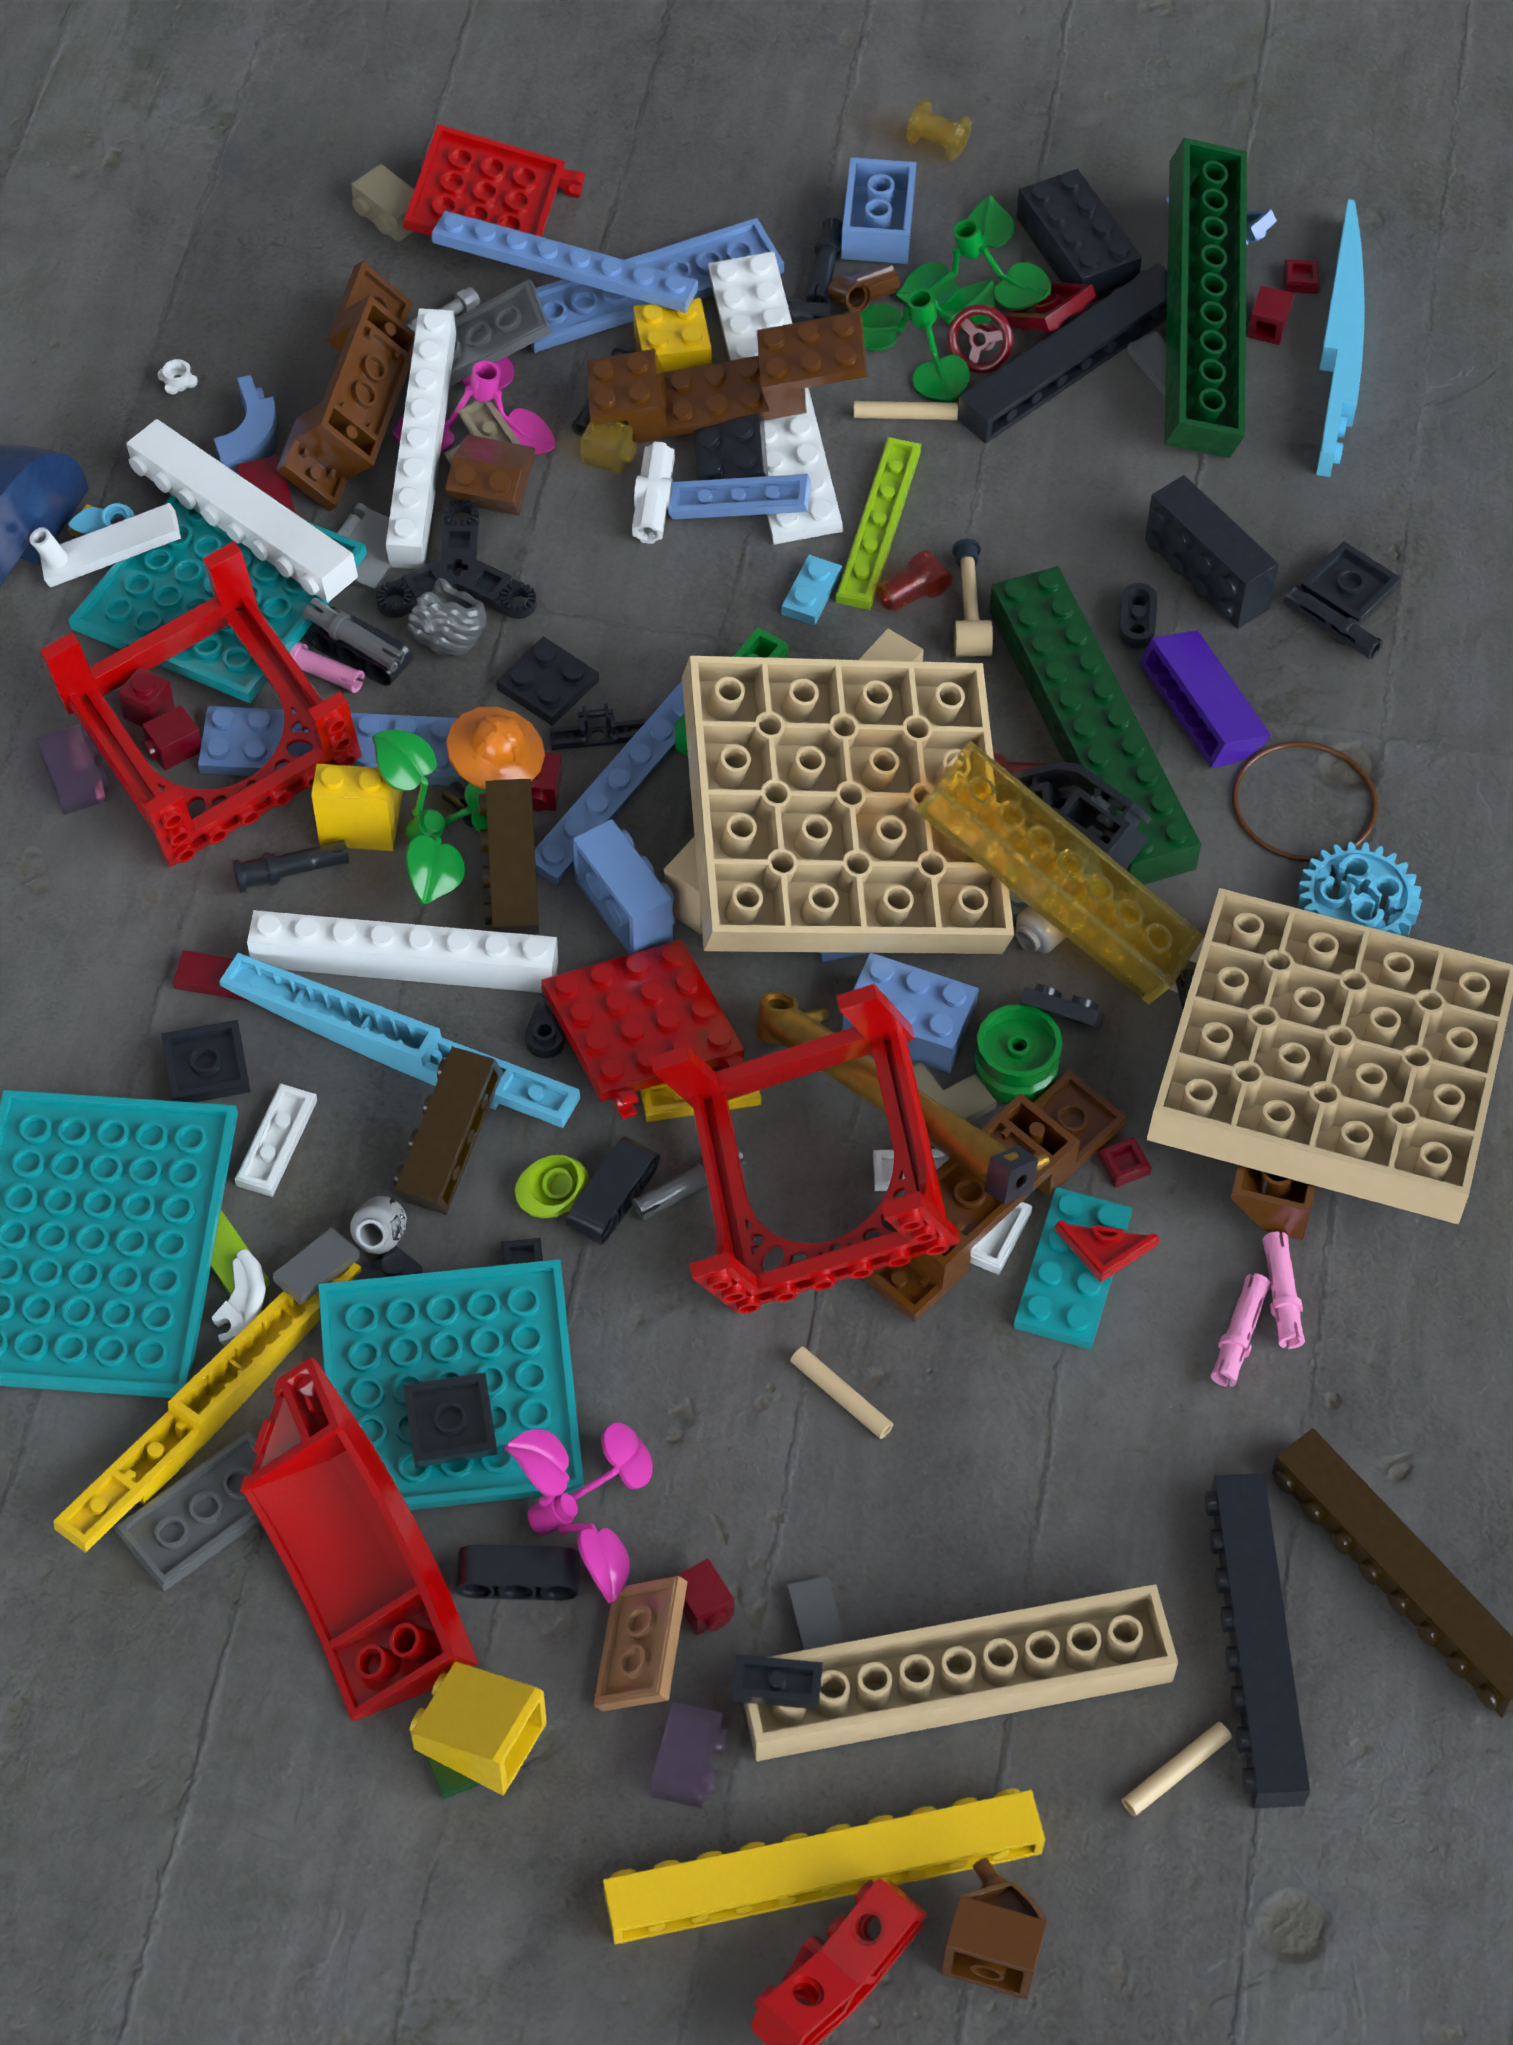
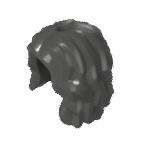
M439 578L436 580L434 589L431 592H425L417 599V605L412 608V612L408 616L410 622L407 624L406 636L415 639L422 646L429 647L436 654L463 656L474 647L481 637L487 624V611L484 608L483 602L474 599L465 591H457L445 579Z

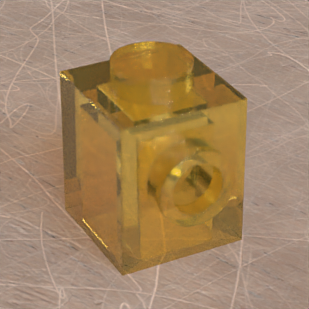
M590 421L581 438V463L621 474L627 462L631 463L636 453L637 444L633 442L632 426L625 425L619 421L593 426L592 421Z

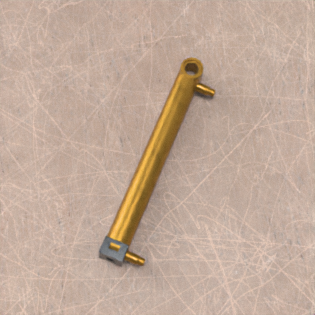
M772 991L761 996L755 1029L756 1036L760 1040L771 1044H782L786 1048H790L833 1034L832 1031L820 1024L829 1017L827 1009H814L803 1013L798 1009L797 999L788 993ZM866 1055L821 1070L886 1114L873 1058ZM918 1089L930 1145L985 1181L984 1191L1003 1204L1032 1193L1036 1171L1049 1164L1047 1154L1032 1155L1019 1145L1008 1149Z

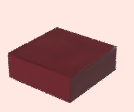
M1285 259L1284 291L1318 294L1320 286L1319 261Z
M1135 1137L1099 1149L1098 1158L1115 1188L1151 1174L1152 1167Z

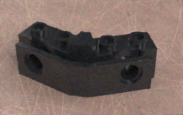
M1058 761L996 776L1004 846L1072 831L1126 870L1149 840L1136 827L1141 820L1148 825L1152 818L1137 804L1080 764ZM1079 785L1096 788L1097 790L1091 796L1080 787H1077L1074 792H1060L1058 788ZM1111 805L1117 810L1122 811V814L1120 816L1118 814L1113 816L1107 809Z

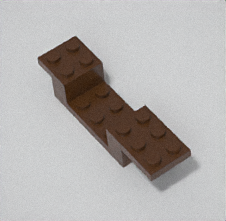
M361 261L353 268L326 339L341 354L323 402L296 417L276 471L328 511L338 506L347 480L374 466L412 362L415 332L405 323L413 302L364 261Z
M860 311L757 330L758 356L664 372L655 349L587 361L589 408L592 424L596 426L628 420L637 443L692 434L694 430L755 413H760L764 421L807 413L805 388L867 377L863 321Z
M1069 1069L1033 1103L1020 1093L988 1122L981 1131L1008 1149L1019 1145L1032 1155L1047 1154L1049 1164L1036 1171L1032 1192L1038 1188L1049 1197L1055 1192L1056 1187L1059 1188L1127 1124L1128 1116ZM949 1158L936 1172L946 1217L958 1228L961 1243L949 1246L948 1251L939 1255L923 1254L911 1258V1262L904 1266H885L875 1269L870 1276L863 1279L913 1322L917 1321L969 1272L971 1249L1030 1194L1003 1204L984 1191L985 1181ZM885 1220V1227L888 1230L893 1232L897 1231L888 1221Z

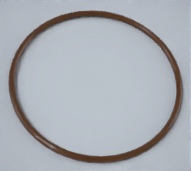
M1311 742L1281 743L1255 754L1239 771L1232 792L1235 815L1241 827L1251 839L1276 855L1299 861H1310L1311 858L1319 860V856L1291 854L1270 846L1253 833L1241 815L1238 805V789L1244 773L1259 758L1276 750L1290 747L1315 748L1334 754L1348 762L1363 777L1372 798L1370 822L1363 834L1353 842L1355 848L1367 838L1375 824L1378 800L1372 781L1358 763L1334 748Z

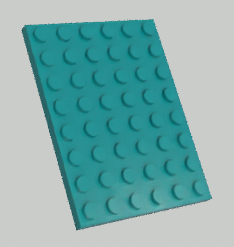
M3 1090L0 1104V1386L172 1398L191 1380L238 1116L236 1105Z

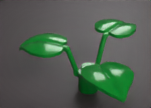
M988 195L972 211L967 219L959 221L953 228V235L957 246L952 248L954 255L952 269L949 271L948 267L940 262L925 263L908 276L903 287L896 295L900 301L907 304V296L911 291L918 288H926L933 293L938 305L942 307L949 303L959 291V286L953 278L958 274L960 256L962 255L967 259H976L982 254L998 278L1002 280L996 285L994 295L997 302L1006 309L1020 310L1028 308L1047 298L1052 288L1046 273L1032 263H1016L1009 269L1007 275L1001 271L987 247L997 248L1004 245L1014 234L1015 224L1011 215L997 203L993 196Z
M986 280L960 288L957 295L942 307L938 305L937 299L934 298L930 290L926 288L915 289L907 296L908 307L903 308V317L900 311L893 305L884 303L869 305L864 311L860 312L863 321L865 350L881 351L891 348L897 340L896 332H903L910 318L914 326L919 329H925L933 362L923 363L915 370L913 385L916 392L920 396L934 401L948 402L958 399L969 385V368L967 363L958 355H948L939 360L931 326L936 321L937 314L946 325H950L955 315L968 306L982 304L995 308L993 280ZM985 315L970 317L975 325L985 322L989 323L992 318Z
M403 730L381 731L373 735L372 740L375 746L376 764L384 781L392 788L400 791L413 790L420 783L416 807L412 810L415 818L406 826V836L410 841L406 850V867L409 880L418 900L422 905H427L454 890L463 880L465 867L460 853L452 845L441 844L440 835L450 823L469 814H472V824L476 831L480 833V830L488 829L487 816H480L479 793H486V790L469 783L464 792L465 801L469 807L446 818H443L442 814L432 809L423 810L428 788V780L425 776L431 774L437 765L432 748L423 738L411 732Z

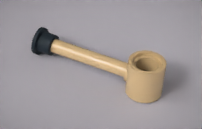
M961 539L954 543L952 551L953 555L957 558L958 566L961 567L965 620L954 622L955 657L992 656V621L980 620L978 614L975 566L978 563L981 546L974 539Z

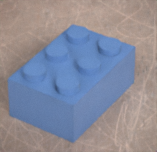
M850 157L842 228L841 259L908 264L917 162Z
M611 819L573 838L575 882L629 954H633L672 942L673 924H675V918L672 913V904L675 902L674 895L665 882L660 883L655 877L653 866L646 856L640 857L637 853L630 834L625 829L620 830Z
M870 953L854 990L875 984L912 1025L915 1040L908 1042L911 1060L917 1063L923 1062L926 1066L951 1073L976 1014L979 988ZM843 1015L842 1030L854 1027Z

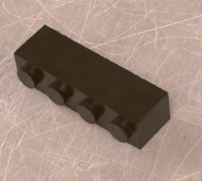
M531 779L485 781L486 793H479L480 816H487L488 829L480 830L482 852H489V866H482L483 889L491 888V902L484 903L485 925H492L494 932L539 934Z
M452 1046L448 1057H444L441 1060L437 1070L438 1082L434 1092H430L424 1101V1116L419 1129L415 1128L410 1136L408 1143L409 1154L405 1164H401L395 1173L394 1190L403 1202L447 1215L503 1074L495 1059Z

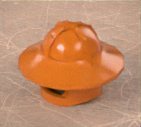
M478 707L461 714L451 725L446 740L448 758L457 773L475 787L485 790V781L531 779L532 782L541 772L545 757L542 738L532 723L516 712L500 707Z

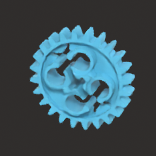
M1349 842L1347 851H1343L1340 846L1335 844L1332 855L1325 850H1321L1319 860L1311 858L1308 869L1303 870L1297 892L1300 895L1298 907L1313 913L1407 936L1411 925H1415L1422 903V900L1419 899L1421 887L1414 885L1417 877L1416 874H1406L1407 862L1399 865L1395 864L1396 853L1386 858L1382 856V846L1378 847L1375 852H1370L1367 842L1363 844L1361 850H1356L1353 842ZM1331 868H1333L1334 873H1336L1335 880L1333 876H1330L1332 870ZM1347 875L1346 882H1345V881H1343V878H1344V876ZM1334 881L1337 885H1340L1337 900L1329 898L1331 897ZM1382 894L1389 895L1385 911L1379 909ZM1373 912L1376 913L1375 917L1371 919ZM1384 915L1389 918L1388 926L1385 925V920H1383Z

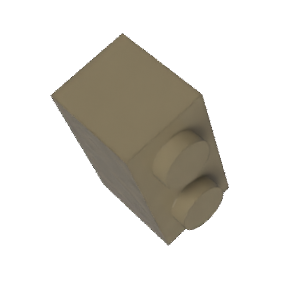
M380 164L351 184L354 210L361 217H367L372 221L381 233L388 234L399 242L414 232L403 228L404 218L414 189L389 169Z

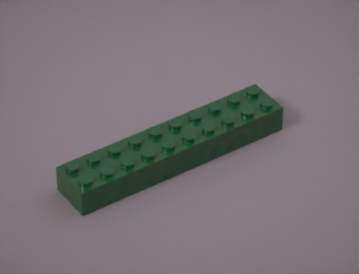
M1185 137L1169 161L1164 445L1230 458L1245 437L1247 151Z
M1059 566L992 584L989 612L1063 761L1082 765L1137 804L1152 818L1148 825L1141 820L1136 827L1149 840L1125 870L1114 862L1127 890L1196 870L1201 842ZM1076 785V787H1080L1091 796L1097 790L1096 788ZM1111 805L1107 809L1113 816L1116 814L1120 816L1122 814V811L1117 810Z

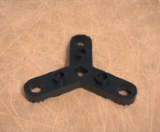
M464 498L462 500L455 499L454 502L450 501L443 511L440 559L406 573L398 580L391 583L386 582V585L382 584L376 594L378 610L383 615L391 618L411 613L412 608L417 605V599L425 592H431L434 589L436 580L439 578L445 579L457 591H465L474 599L483 602L484 605L515 619L530 616L536 609L537 601L536 592H534V588H531L529 584L525 585L524 582L513 579V576L477 560L479 511L474 502L471 503L469 499L465 501ZM457 513H467L470 515L469 518H466V521L463 519V522L460 520L457 522L456 519L453 520V516ZM455 568H462L461 575H454ZM392 595L403 597V600L400 601L401 603L397 602V605L395 603L391 605L390 602L387 604L386 601ZM516 596L528 599L526 604L523 603L522 606L521 604L519 606L513 605L509 601Z

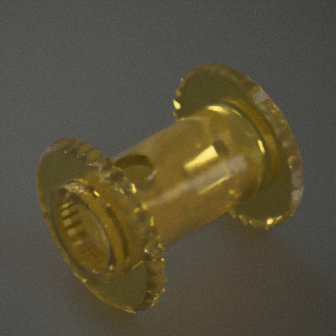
M924 99L918 103L909 119L906 139L909 143L914 144L922 137L946 147V158L953 161L962 153L971 131V120L968 116H963L955 123L931 112V101Z

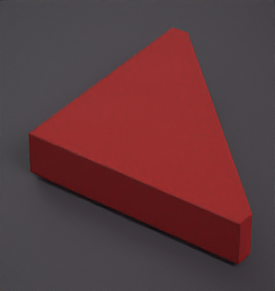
M1060 1220L1055 1225V1231L1101 1283L1159 1245L1160 1240L1159 1236L1155 1233L1148 1236L1126 1233L1124 1229L1092 1225V1228L1069 1225L1063 1220Z

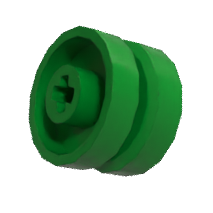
M1023 1004L1003 1006L991 1012L983 1020L976 1039L974 1071L995 1100L1009 1104L1021 1093L1033 1103L1056 1082L1063 1045L1059 1027L1051 1016L1039 1008Z

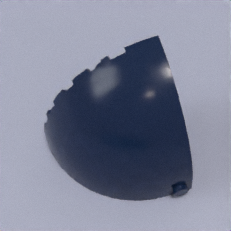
M0 445V586L19 558L40 565V554L30 543L31 534L38 528H46L56 540L88 492L89 487L82 468L72 457L45 448L25 445Z

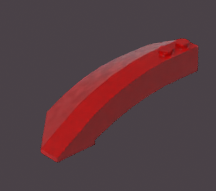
M308 1358L277 1379L272 1394L277 1397L269 1420H263L253 1450L257 1453L251 1474L250 1476H244L239 1492L245 1494L284 1563L323 1646L350 1719L357 1721L431 1691L439 1675L442 1672L448 1674L455 1661L472 1667L479 1663L433 1554L393 1478L371 1441L316 1359Z

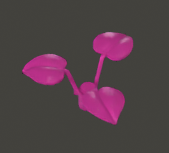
M508 357L496 363L491 361L477 362L473 366L472 375L460 381L466 386L465 393L450 419L445 421L441 453L453 445L455 438L448 428L454 425L459 417L457 411L464 408L470 396H473L479 402H488L494 399L496 408L521 445L535 447V455L547 453L554 449V436L547 424L537 414L519 408L513 410L509 417L505 415L501 400L502 392L500 390L507 387L512 382L514 376V368ZM404 415L392 430L393 438L399 444Z
M616 1422L607 1426L601 1436V1445L605 1457L614 1467L572 1494L564 1493L570 1479L569 1475L565 1472L569 1464V1458L558 1438L543 1429L529 1430L516 1436L505 1445L504 1449L517 1460L537 1490L545 1495L528 1509L527 1516L530 1526L541 1536H546L556 1530H559L561 1535L580 1531L577 1536L580 1555L608 1604L614 1602L624 1587L630 1572V1560L623 1543L608 1528L597 1531L596 1526L592 1523H570L578 1512L575 1500L613 1478L618 1473L625 1486L631 1490L639 1489L650 1481L653 1464L646 1445L637 1437L633 1429L623 1423Z

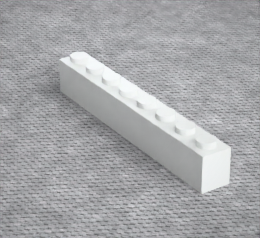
M419 308L386 540L388 561L391 568L418 569L426 565L456 342L454 311Z
M158 419L126 443L130 455L129 464L138 475H145L162 492L171 493L178 498L185 508L189 510L194 509L201 514L211 526L217 525L233 541L238 544L241 542L250 548L258 559L262 561L266 559L277 568L281 575L286 578L291 577L300 583L308 594L317 595L328 603L358 578L352 552Z
M254 910L247 940L251 958L280 969L542 993L541 980L556 976L558 968L557 937Z

